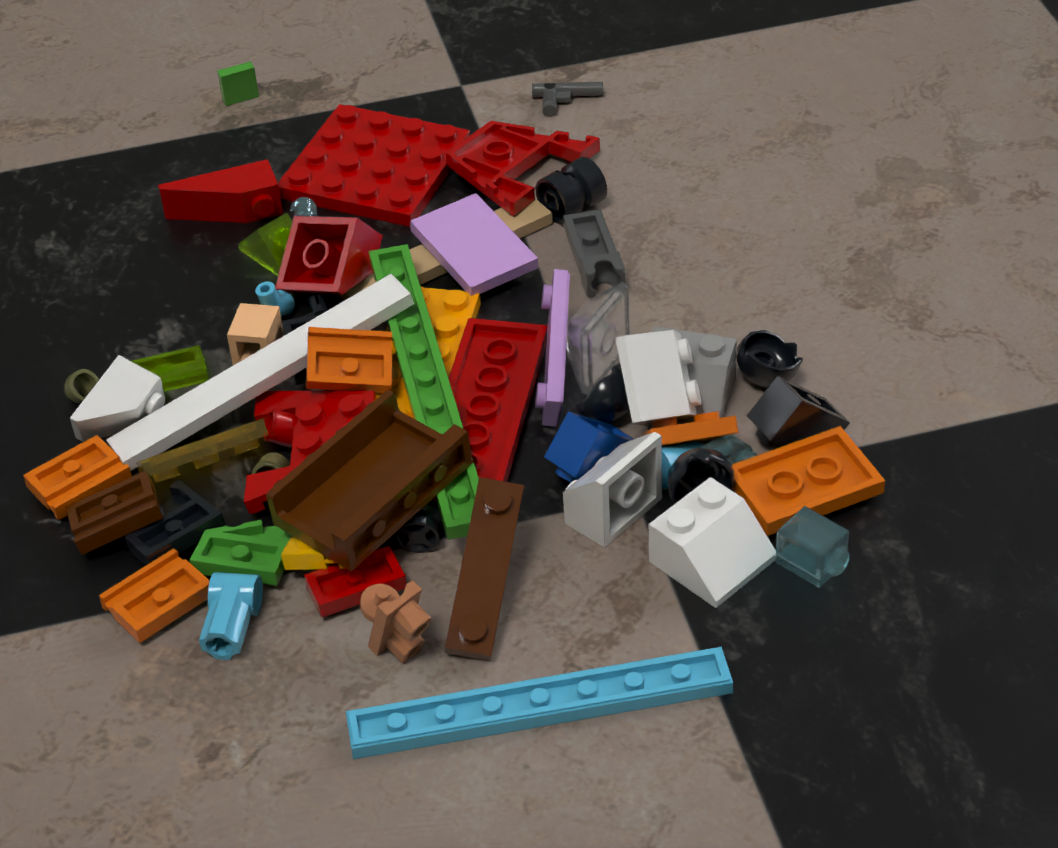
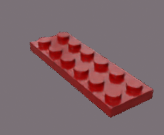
M468 318L448 379L463 429L468 431L472 459L478 478L508 481L546 348L548 325Z

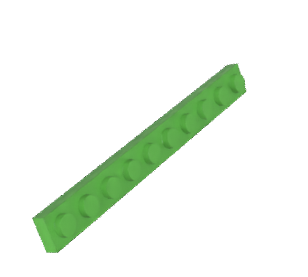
M408 244L369 251L375 282L392 274L411 293L414 302L412 306L386 320L389 332H392V343L413 418L441 434H444L454 424L463 428ZM474 462L435 496L447 540L468 535L479 480Z

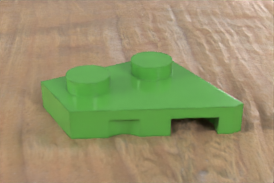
M261 520L246 522L236 527L223 526L207 529L190 558V563L203 575L212 576L214 572L260 575L263 584L277 586L285 570L281 553L292 535L277 526L263 528Z

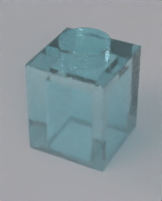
M804 506L777 531L776 563L820 588L833 575H840L846 568L850 559V553L848 552L849 531Z

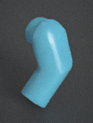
M268 281L262 282L256 287L255 292L261 305L279 306L281 318L287 317L293 312L295 302L291 294L283 290H276L274 284Z

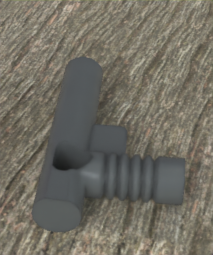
M603 82L532 84V97H543V114L549 117L556 114L557 102H570L573 96H603Z

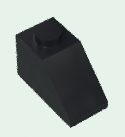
M780 376L776 377L746 415L758 428L755 432L756 436L774 449L778 445L785 446L838 426L846 429L850 424L826 398Z

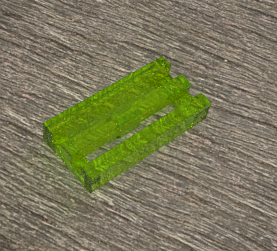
M200 345L131 361L161 377L164 392L209 380Z

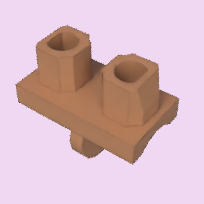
M413 580L406 584L404 593L401 596L389 585H371L362 593L359 604L363 616L370 622H373L368 647L376 656L388 648L402 664L423 648L425 640L420 635L429 627L431 617L418 605L422 589Z

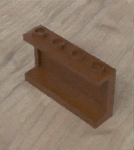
M387 390L375 401L369 403L347 425L340 428L334 436L314 453L308 455L287 476L276 482L267 492L266 497L273 524L352 572L473 463L468 431L455 424L444 434L433 430L401 412L398 407L396 394Z

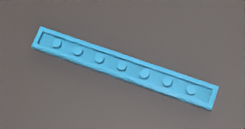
M722 647L350 710L346 711L352 756L353 759L732 694L733 680Z

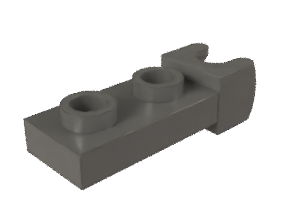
M601 209L563 215L564 230L577 263L586 296L594 298L596 296V286L603 283L612 285L615 292L623 293L626 285L624 264L620 253L616 251Z

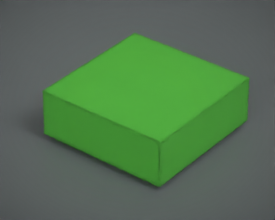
M251 61L217 71L221 96L225 106L259 97L255 68Z

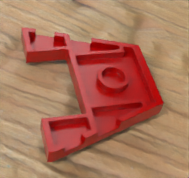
M490 121L447 151L446 163L448 167L501 208L515 216L535 201V187L516 181L517 177L534 167L537 162L548 154L571 162L580 157H588L590 159L600 151V138L587 135L586 141L570 139L569 132L555 131L550 136L535 134V127Z
M266 391L257 396L254 418L259 428H264L267 416L273 409L296 415L298 422L293 430L290 466L247 475L244 504L249 514L264 510L263 502L267 501L266 494L274 484L287 476L308 455L314 453L334 436L340 428L347 425L360 414L369 403L377 399L375 391Z

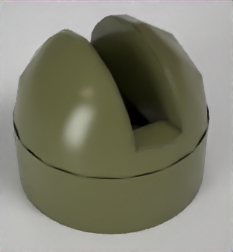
M77 370L66 379L64 393L72 403L81 404L99 379L90 370Z

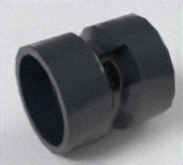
M580 157L562 167L561 171L556 170L538 180L535 191L537 200L552 212V220L555 223L562 224L563 215L581 213L582 210H586L604 200L607 196V183L602 171L594 161L588 157Z

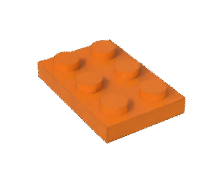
M841 426L732 464L735 480L732 490L745 499L767 536L883 494L885 490V479Z

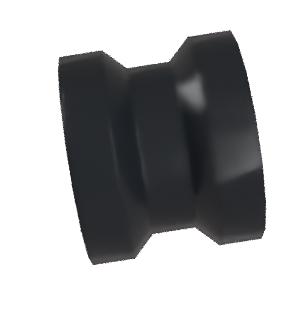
M431 500L395 532V540L400 547L413 553H424L437 546L440 537L438 526L441 523L438 504Z

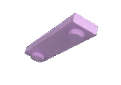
M554 269L551 285H544L542 292L541 309L548 310L544 383L537 384L535 408L543 409V426L556 427L559 424L563 406L570 282L568 270Z

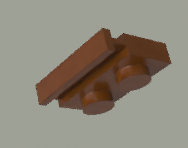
M143 471L66 506L71 531L75 536L74 543L81 555L164 518L159 508L160 504L154 484L147 471Z

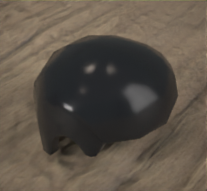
M767 330L750 332L741 340L737 348L736 357L739 369L750 383L763 388H768L777 376L790 381L803 361V358L797 357L796 343H786L779 335Z
M620 363L611 368V374L601 379L580 404L577 403L576 409L582 416L605 423H612L621 419L630 411Z
M695 448L684 452L678 456L668 470V492L671 503L673 505L710 477L732 490L735 483L732 464L717 450Z

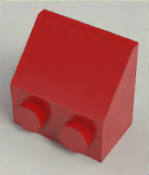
M294 216L275 286L276 290L294 293L343 295L373 273L369 251L380 249L383 235L357 217Z

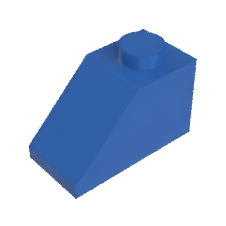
M568 411L544 458L558 466L555 471L557 475L572 482L580 479L592 469L600 458L609 455L618 446L634 440V438L612 424Z

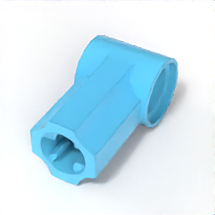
M214 572L208 586L209 610L199 642L201 650L211 654L214 659L230 660L233 655L241 652L250 618L259 614L262 605L263 582L260 575Z

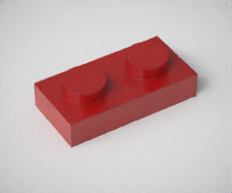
M390 546L375 550L352 572L347 569H340L337 563L328 566L327 569H319L304 575L306 588L321 618L359 605L362 593L371 585L385 584L391 586L396 591L403 590L406 586V576Z

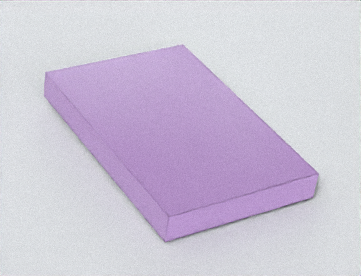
M476 193L410 221L411 232L471 296L486 292L538 269V257Z

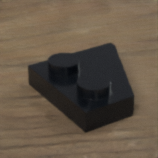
M179 479L170 486L171 498L163 507L160 504L159 508L164 518L126 535L125 540L129 552L145 565H148L173 548L180 554L199 543L205 530L226 526L222 512Z

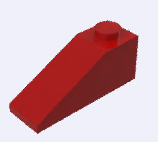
M268 159L158 185L165 219L249 223L283 214L279 185Z

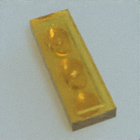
M259 419L138 461L136 464L140 473L147 471L149 476H153L154 482L157 483L180 475L177 466L193 461L197 469L220 461L217 452L233 447L237 455L260 447L257 438L269 434L264 420Z

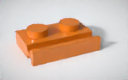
M308 327L306 389L375 391V393L391 391L392 332Z
M719 411L693 415L694 422L678 424L677 418L654 421L651 423L652 429L643 432L641 435L644 436L656 432L662 436V446L725 438L739 433L736 415L720 418Z
M96 435L29 471L23 477L26 487L48 510L51 509L54 512L57 520H60L68 515L66 506L132 477L130 467L127 464H123L120 461V457Z
M173 548L100 594L99 598L102 608L105 611L109 610L113 614V618L141 643L208 599L210 580L186 559L182 560L178 556V552Z

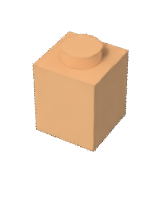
M240 303L227 333L233 365L284 336L279 306Z

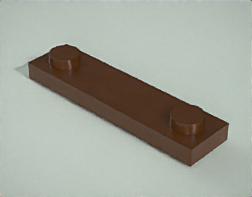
M479 477L445 644V653L491 661L524 485Z

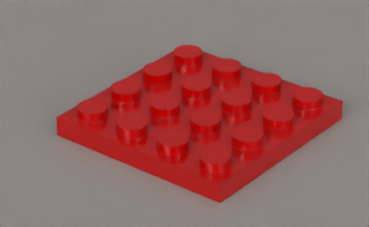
M339 104L279 180L280 198L410 227V221L421 215L452 170L447 166L446 152L470 136V130L457 128L452 125L422 121L418 118H407L382 111L377 112L357 108L353 105Z

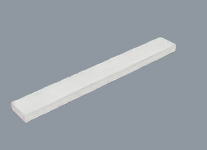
M389 274L111 436L106 441L110 448L120 457V461L123 464H127L132 471L305 369L307 365L308 327L371 330L412 306L414 302L411 293L392 274Z

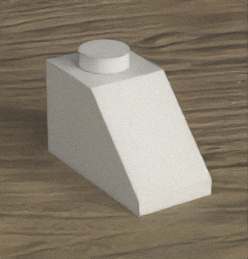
M118 355L70 417L75 437L84 442L96 435L100 438L115 435L163 407L165 395L161 377Z

